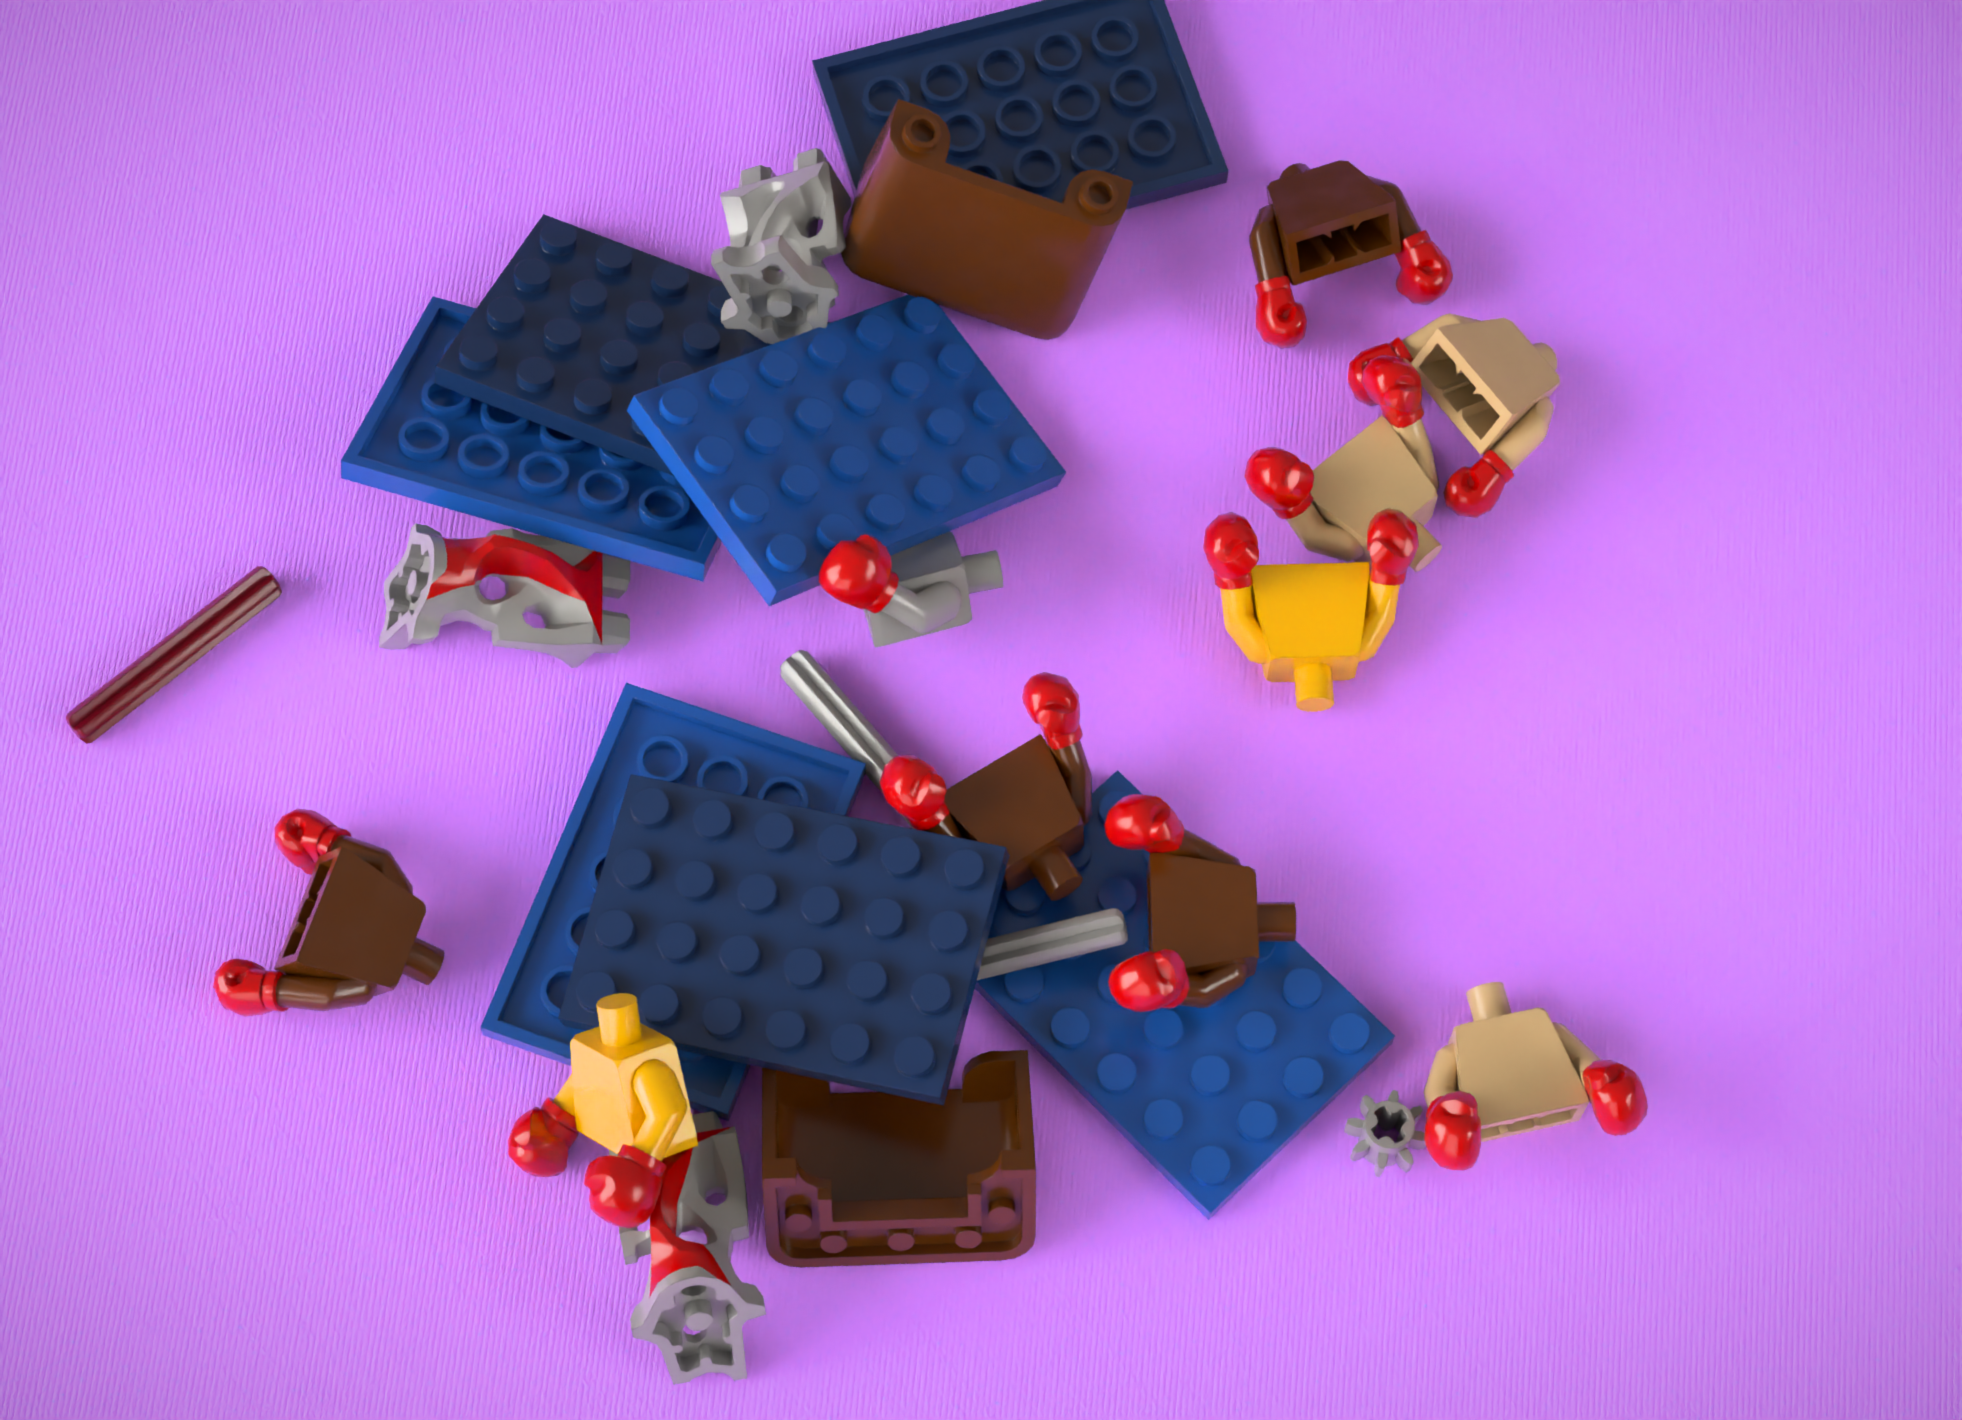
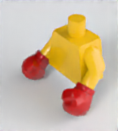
M1391 508L1377 512L1367 529V550L1371 556V571L1369 562L1257 565L1259 560L1257 536L1248 520L1244 516L1233 512L1218 515L1206 527L1203 543L1208 563L1214 571L1215 585L1221 590L1226 631L1249 661L1262 665L1264 677L1267 681L1295 682L1296 706L1298 709L1307 712L1323 711L1333 707V681L1355 678L1358 663L1375 656L1394 624L1400 585L1405 582L1407 569L1412 563L1419 547L1416 524L1401 510Z
M619 993L605 996L597 1001L599 1026L576 1034L570 1042L571 1075L554 1099L547 1097L541 1108L534 1107L515 1121L507 1142L510 1158L526 1173L541 1178L558 1176L567 1168L568 1150L575 1142L579 1132L618 1154V1156H601L590 1162L585 1173L584 1184L590 1189V1208L597 1216L615 1226L634 1228L647 1221L655 1209L663 1182L661 1177L667 1168V1165L662 1162L663 1158L698 1146L677 1047L672 1039L640 1023L636 996Z

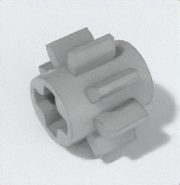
M1392 1090L1388 1100L1377 1104L1368 1095L1363 1096L1359 1107L1365 1120L1348 1118L1344 1128V1132L1348 1135L1359 1137L1358 1143L1352 1150L1350 1159L1357 1161L1364 1157L1368 1162L1375 1165V1177H1381L1385 1167L1396 1163L1400 1169L1406 1173L1409 1172L1414 1160L1408 1147L1416 1150L1425 1149L1426 1147L1425 1133L1415 1130V1124L1423 1112L1422 1107L1417 1106L1409 1110L1405 1105L1398 1102L1399 1096L1396 1090ZM1377 1124L1385 1132L1395 1128L1399 1132L1396 1142L1389 1136L1378 1140L1374 1136Z

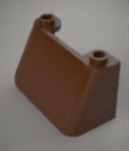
M898 99L863 166L844 232L846 248L841 252L844 264L853 274L862 279L914 297L930 299L935 304L1034 338L1049 340L1061 336L1074 321L1123 217L1133 181L1105 171L1087 170L1080 172L1071 180L1064 193L1062 203L946 163L950 148V133L947 124L934 112Z
M1028 1050L988 1051L970 1059L963 1069L962 1089H948L944 1105L882 1092L830 1093V1081L762 1067V1188L766 1248L769 1255L776 1262L783 1265L805 1268L1002 1261L1015 1259L1027 1253L1034 1245L1036 1238V1161Z

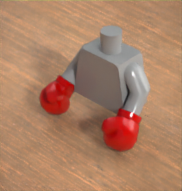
M947 532L890 556L888 549L875 537L866 534L860 535L856 540L840 541L830 551L819 571V583L824 591L835 599L864 611L875 648L968 624L972 620L969 594L1004 587L997 550L961 556L953 532Z

